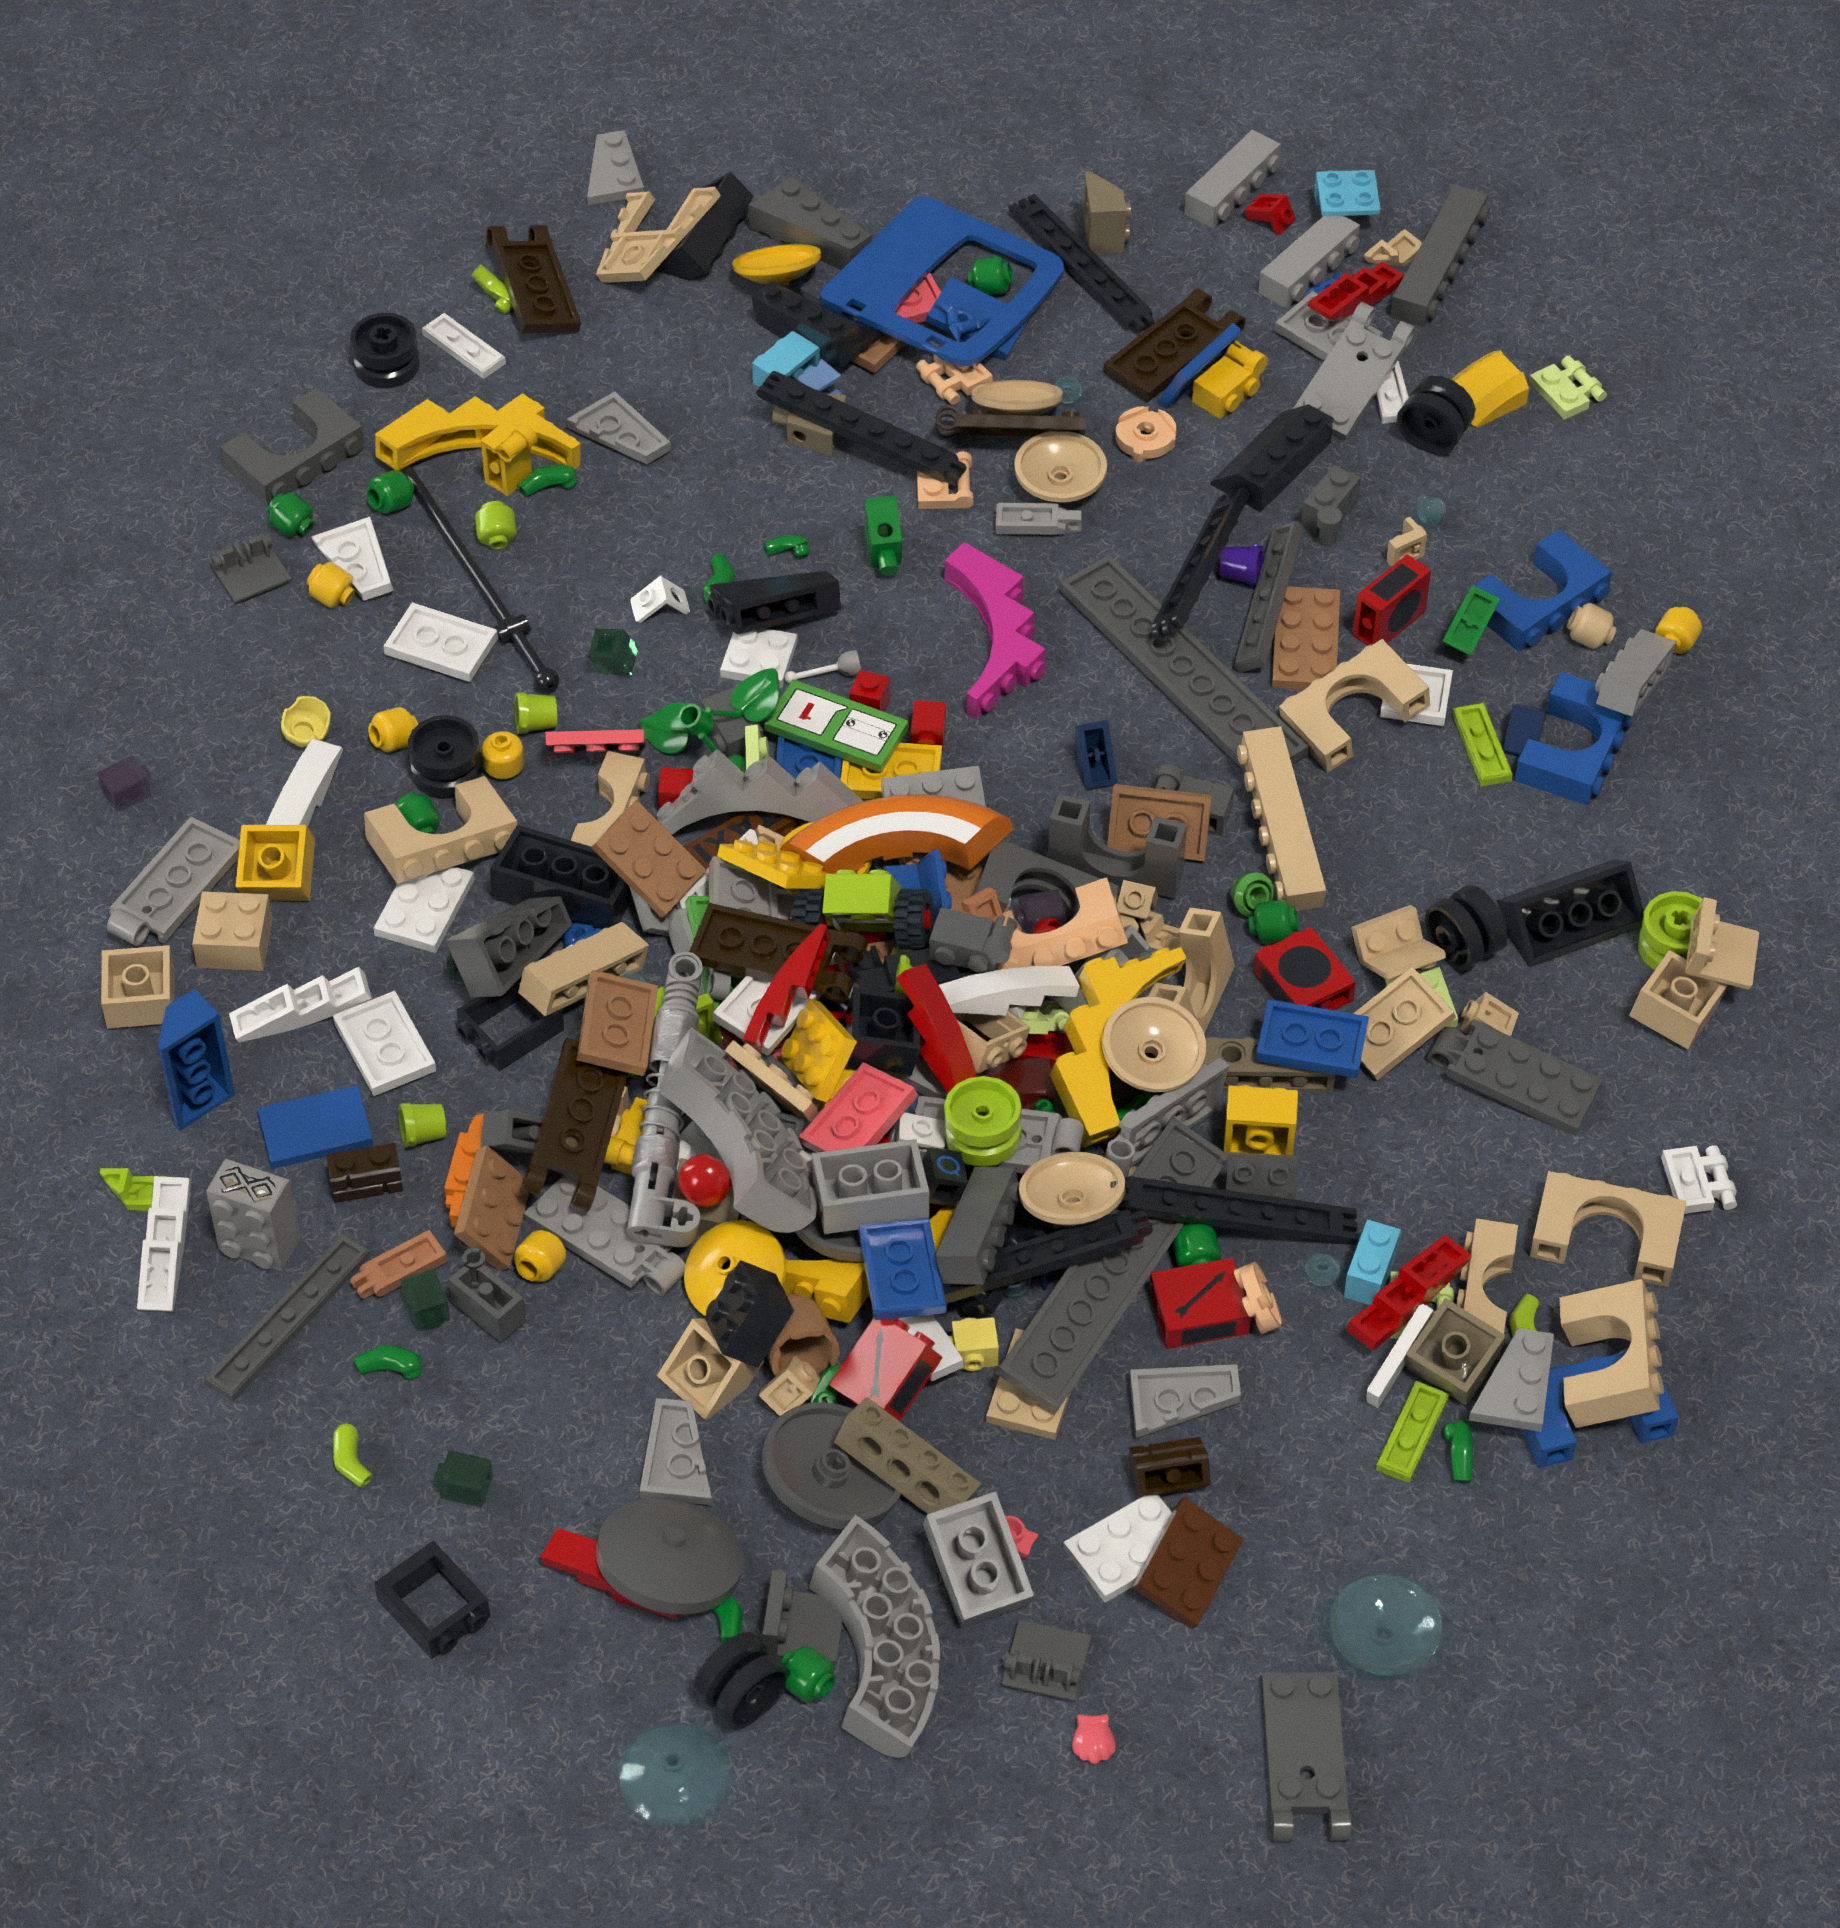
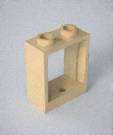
M1007 1011L1006 1016L953 1013L962 1031L976 1073L996 1067L1012 1058H1017L1026 1049V1039L1030 1027L1009 1011ZM968 1021L992 1040L985 1041L961 1022Z

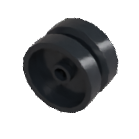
M377 313L360 320L352 329L350 343L353 353L354 370L357 377L365 384L375 388L390 389L402 386L412 380L419 371L420 358L417 349V333L413 323L406 317L395 313Z
M1428 376L1419 381L1409 395V398L1398 411L1397 425L1403 437L1415 448L1430 454L1443 455L1451 452L1457 445L1463 433L1473 421L1476 408L1472 397L1461 385L1443 376Z
M450 715L433 716L420 722L411 731L408 738V750L412 780L420 791L436 798H455V785L481 777L482 765L478 733L471 723L460 717Z
M1467 885L1454 892L1450 899L1444 898L1426 910L1425 923L1432 944L1445 950L1446 958L1444 960L1458 971H1466L1478 964L1483 957H1490L1507 946V928L1500 910L1491 897L1475 885Z
M743 1632L727 1640L705 1661L694 1681V1692L707 1705L716 1707V1714L728 1727L733 1730L743 1729L754 1723L777 1703L786 1690L785 1685L790 1675V1669L775 1655H768V1647L755 1634Z

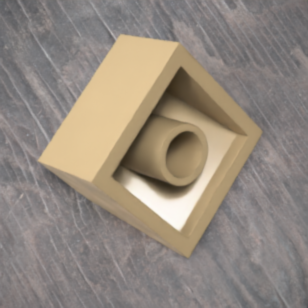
M699 1318L691 1320L657 1376L684 1401H691L693 1409L704 1420H708L748 1388L764 1361L757 1368L723 1355L706 1319Z

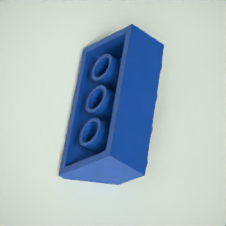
M193 989L184 996L177 997L170 1005L166 1006L158 1042V1051L174 1123L179 1131L235 1096L219 1013L196 989Z

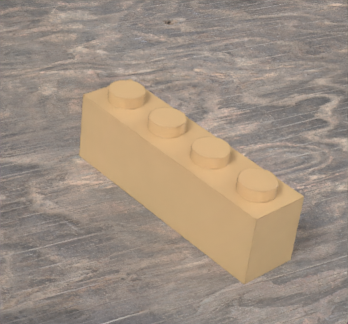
M620 922L610 928L602 929L593 936L581 939L561 951H555L544 959L528 964L522 972L518 993L544 1016H547L586 997L588 979L592 970L624 978L642 970L649 944L626 924Z

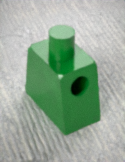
M896 495L866 498L864 534L870 566L872 568L879 567L881 575H894L898 572V565L902 564V534ZM883 524H886V525H887L886 527H879L880 525H883Z

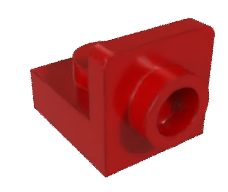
M1260 193L1244 209L1247 220L1270 221L1274 233L1277 235H1281L1295 221V215L1287 195Z

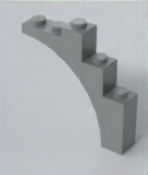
M717 749L709 757L704 755L696 762L693 767L692 783L682 790L680 796L674 802H667L659 809L657 821L671 835L682 827L705 817L733 811L757 810L781 813L808 822H814L832 812L864 801L820 761L811 769L807 767L802 770L795 779L769 755L760 763L758 761L752 763L744 773Z

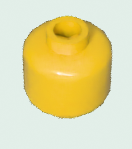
M327 562L324 565L319 563L312 570L306 582L309 585L310 596L331 609L336 608L341 603L347 605L355 593V589L352 588L353 576L333 562Z
M1674 607L1670 608L1663 615L1656 627L1655 634L1677 641L1674 653L1683 654L1694 646L1701 634L1702 624L1698 615L1692 609Z
M402 707L378 712L373 716L368 727L370 740L375 747L387 753L407 748L408 738L411 731L418 725L415 716Z
M504 731L496 732L489 735L482 743V763L484 770L490 776L496 779H508L518 775L523 769L525 762L522 741L517 735Z
M537 1230L529 1234L517 1247L514 1254L518 1273L526 1280L535 1282H546L552 1278L563 1266L566 1259V1249L561 1240L551 1232Z

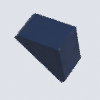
M1519 703L1513 705L1503 747L1504 754L1520 757L1528 739L1539 742L1548 710Z
M1108 720L1075 725L1074 755L1085 789L1118 784Z

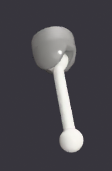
M857 650L841 654L837 664L799 673L789 671L785 674V681L790 684L793 679L797 680L839 670L845 676H856L859 670H861Z

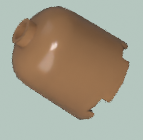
M787 1294L794 1312L766 1355L773 1374L778 1375L786 1368L789 1360L797 1356L801 1361L809 1363L816 1371L817 1377L820 1378L818 1373L825 1370L829 1364L831 1367L836 1365L840 1355L839 1343L822 1310L813 1299L801 1294Z

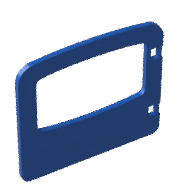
M920 196L905 207L821 290L820 301L829 308L857 318L858 321L918 349L929 351L944 361L958 366H970L981 362L1033 314L1062 278L1064 265L1059 256L930 197ZM967 241H976L1035 268L1030 279L1015 297L981 330L965 342H960V344L895 313L901 303L923 278L949 254ZM852 304V305H855V306H857V307H859V308H861V309H863V310L860 312V311H858V310H856V309H853V308H851V307H849V306ZM933 341L939 345H942V347L938 348L932 344H929V342Z

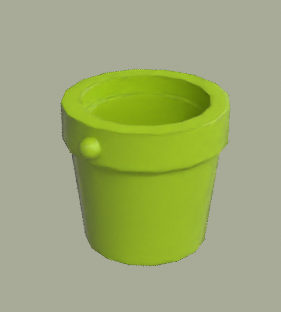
M526 692L515 693L514 712L517 734H528L531 731L557 727V703L555 696L526 694Z
M410 1102L399 1104V1127L405 1148L416 1147L417 1144L446 1138V1119L442 1104H411Z

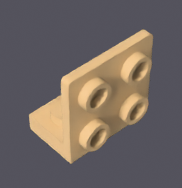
M1704 897L1692 918L1685 974L1750 989L1753 985L1759 932L1721 922L1720 915L1715 914L1717 900Z
M1412 905L1351 927L1359 963L1388 980H1396L1412 966L1414 969H1427L1437 964L1436 961L1446 958L1445 950L1423 939L1417 910Z

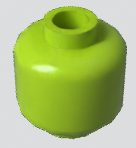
M501 501L487 502L476 512V533L478 540L482 544L489 546L491 549L499 550L507 547L508 543L516 538L515 513L505 503Z

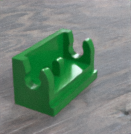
M1472 585L1442 641L1443 645L1450 649L1454 648L1467 657L1471 656L1500 599Z

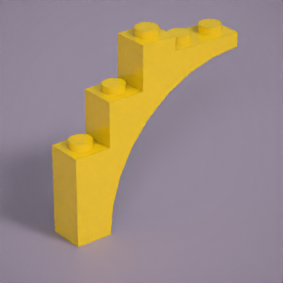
M523 393L499 410L494 409L490 404H486L474 396L451 413L426 399L375 434L376 457L395 470H401L415 461L437 453L462 448L481 447V440L504 420L509 421L515 426H519L521 423L529 425L535 431L538 438L537 443L530 448V453L551 460L559 465H569L574 469L580 466L581 443L557 428L553 423L545 420V408Z
M1168 947L1162 948L1151 954V958L1139 961L1138 958L1131 959L1120 967L1115 957L1103 960L1102 957L1095 958L1084 965L1077 981L1088 1004L1073 1009L1064 1025V1030L1075 1052H1069L1057 1058L1049 1074L1069 1118L1080 1121L1084 1126L1081 1142L1083 1148L1115 1136L1119 1129L1120 1120L1111 1095L1109 1065L1105 1059L1102 1047V1037L1106 1023L1112 1013L1121 1005L1136 999L1153 986L1155 982L1179 972L1187 959L1182 947L1169 950Z
M959 1201L956 1206L944 1205L930 1219L936 1253ZM838 1259L818 1261L786 1260V1276L783 1285L786 1295L801 1294L813 1299L826 1318L850 1323L866 1298L870 1297L864 1261L854 1262Z

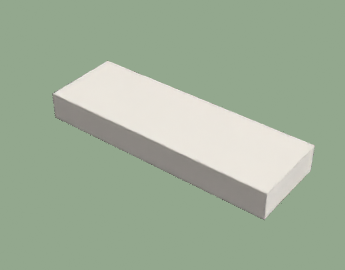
M445 313L422 328L425 337L483 379L506 364L505 357Z
M1397 361L1375 395L1382 423L1397 422L1398 411L1408 399L1399 361Z
M1424 1304L1419 1305L1368 1387L1367 1403L1379 1408L1406 1364V1353L1432 1318L1433 1309Z

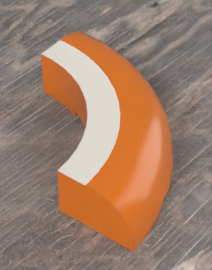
M927 794L896 795L871 799L832 812L799 831L782 845L780 851L797 853L800 855L799 860L818 863L823 866V871L829 874H837L838 870L843 869L856 871L865 867L864 862L883 856V860L913 857V852L929 853L937 849L940 850L941 859L971 870L1014 829L1010 818L971 801Z

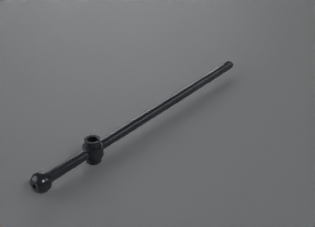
M411 464L401 469L400 471L412 481L415 494L502 623L494 627L497 630L500 642L502 644L508 641L514 642L535 673L534 683L537 689L545 693L553 692L559 684V676L555 670L545 667L524 634L531 631L530 624L525 615L521 614L515 617L509 613Z

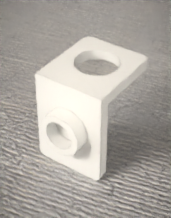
M659 576L630 600L635 620L639 623L643 622L666 603L685 615L690 612L685 591L662 576ZM671 591L677 595L680 603L673 597Z
M904 1112L894 1124L890 1133L889 1143L917 1139V1144L920 1147L943 1149L945 1146V1121Z

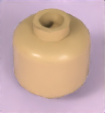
M1592 603L1584 604L1582 607L1577 606L1567 623L1571 639L1590 649H1598L1603 643L1608 645L1616 633V627L1613 626L1614 618L1612 613Z

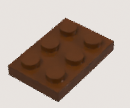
M1184 1497L1178 1501L1132 1588L1188 1628L1194 1629L1199 1625L1243 1538Z

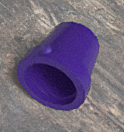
M1254 543L1251 547H1224L1220 558V577L1244 582L1250 585L1251 588H1255L1264 561L1263 546Z

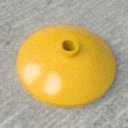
M806 244L765 247L747 252L735 258L732 262L733 270L740 276L756 283L768 284L773 280L789 285V281L804 276L816 266L821 259V252L818 247Z
M746 1220L728 1221L708 1230L694 1244L685 1264L684 1284L691 1303L704 1316L710 1302L716 1299L722 1290L726 1276L735 1269L740 1260L775 1273L783 1287L786 1276L784 1251L776 1237L766 1228ZM731 1260L730 1267L723 1270L724 1262Z

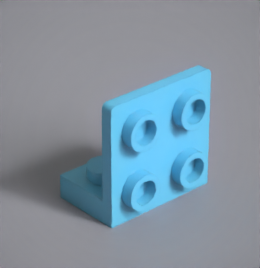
M1375 170L1316 172L1314 201L1315 205H1320L1321 215L1380 214Z

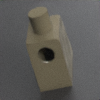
M825 393L847 404V395ZM778 406L774 408L772 422L787 426V441L789 443L825 455H833L840 436L839 434Z

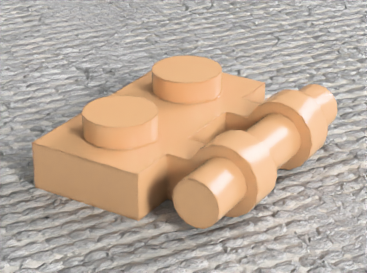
M933 354V363L928 364L925 360H921L916 365V369L921 373V378L927 384H932L936 388V394L942 400H947L951 405L957 404L960 400V396L956 391L961 389L969 396L972 394L974 387L992 382L993 377L980 362L970 366H958L938 358L935 354ZM946 373L950 378L944 380L940 375Z

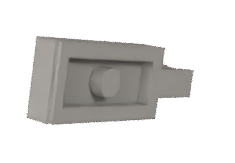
M1059 503L997 504L996 534L1060 535L1077 533L1082 530V511L1060 508Z

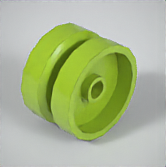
M1671 891L1658 895L1647 905L1638 939V951L1643 961L1654 971L1669 950L1687 960L1692 918L1703 900L1701 897L1688 892Z
M980 1076L968 1078L956 1084L947 1094L944 1104L947 1148L952 1151L962 1152L964 1163L979 1167L998 1165L1010 1159L1018 1150L1022 1137L1020 1122L1021 1103L1019 1095L1013 1087L998 1078Z

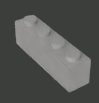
M1251 130L1185 193L1184 214L1211 228H1214L1221 220L1225 221L1229 217L1231 210L1238 204H1243L1248 194L1254 188L1258 189L1271 172L1275 173L1281 164V144Z
M1323 216L1260 272L1258 293L1286 309L1295 301H1300L1304 297L1306 290L1320 283L1327 272L1331 269H1336L1345 256L1356 251L1360 243L1358 238L1360 225L1345 216Z
M1640 629L1634 638L1629 637L1624 650L1620 649L1618 651L1615 662L1610 661L1606 672L1601 673L1595 686V691L1599 692L1596 704L1633 717L1669 670L1677 641Z

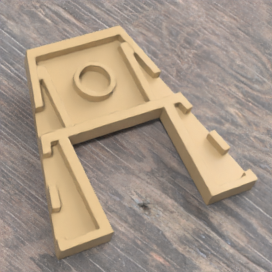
M715 187L693 188L667 230L635 232L655 199L649 191L627 193L625 197L628 201L626 209L621 208L618 215L620 225L618 230L614 229L610 236L613 243L610 249H605L596 272L599 280L602 283L646 281L720 198L721 195Z

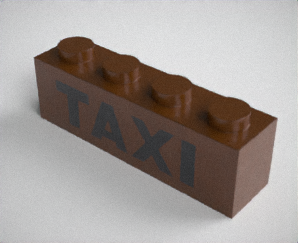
M757 810L743 811L683 847L707 869L712 857H717L720 844H734L735 840H739L749 829L755 831L758 825L785 837L788 833L800 827V819L781 813Z

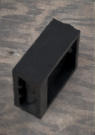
M522 976L503 996L476 997L456 1009L458 1018L456 1028L460 1037L465 1042L470 1041L476 1047L480 1058L485 1063L490 1062L499 1072L564 1031L562 1009L544 1016L518 993ZM519 1001L538 1021L497 1046L479 1025Z
M434 1540L374 1582L378 1602L431 1660L440 1653L446 1654L457 1645L459 1639L470 1631L476 1632L486 1624L488 1618L491 1617L488 1598ZM441 1571L465 1596L469 1603L432 1630H429L402 1599Z

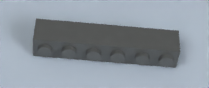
M1454 185L1393 295L1391 318L1424 328L1429 317L1434 318L1436 316L1439 299H1445L1449 290L1450 279L1455 280L1460 267L1459 262H1465L1470 250V242L1475 243L1478 238L1479 225L1487 222L1490 213V207L1486 206L1488 194Z

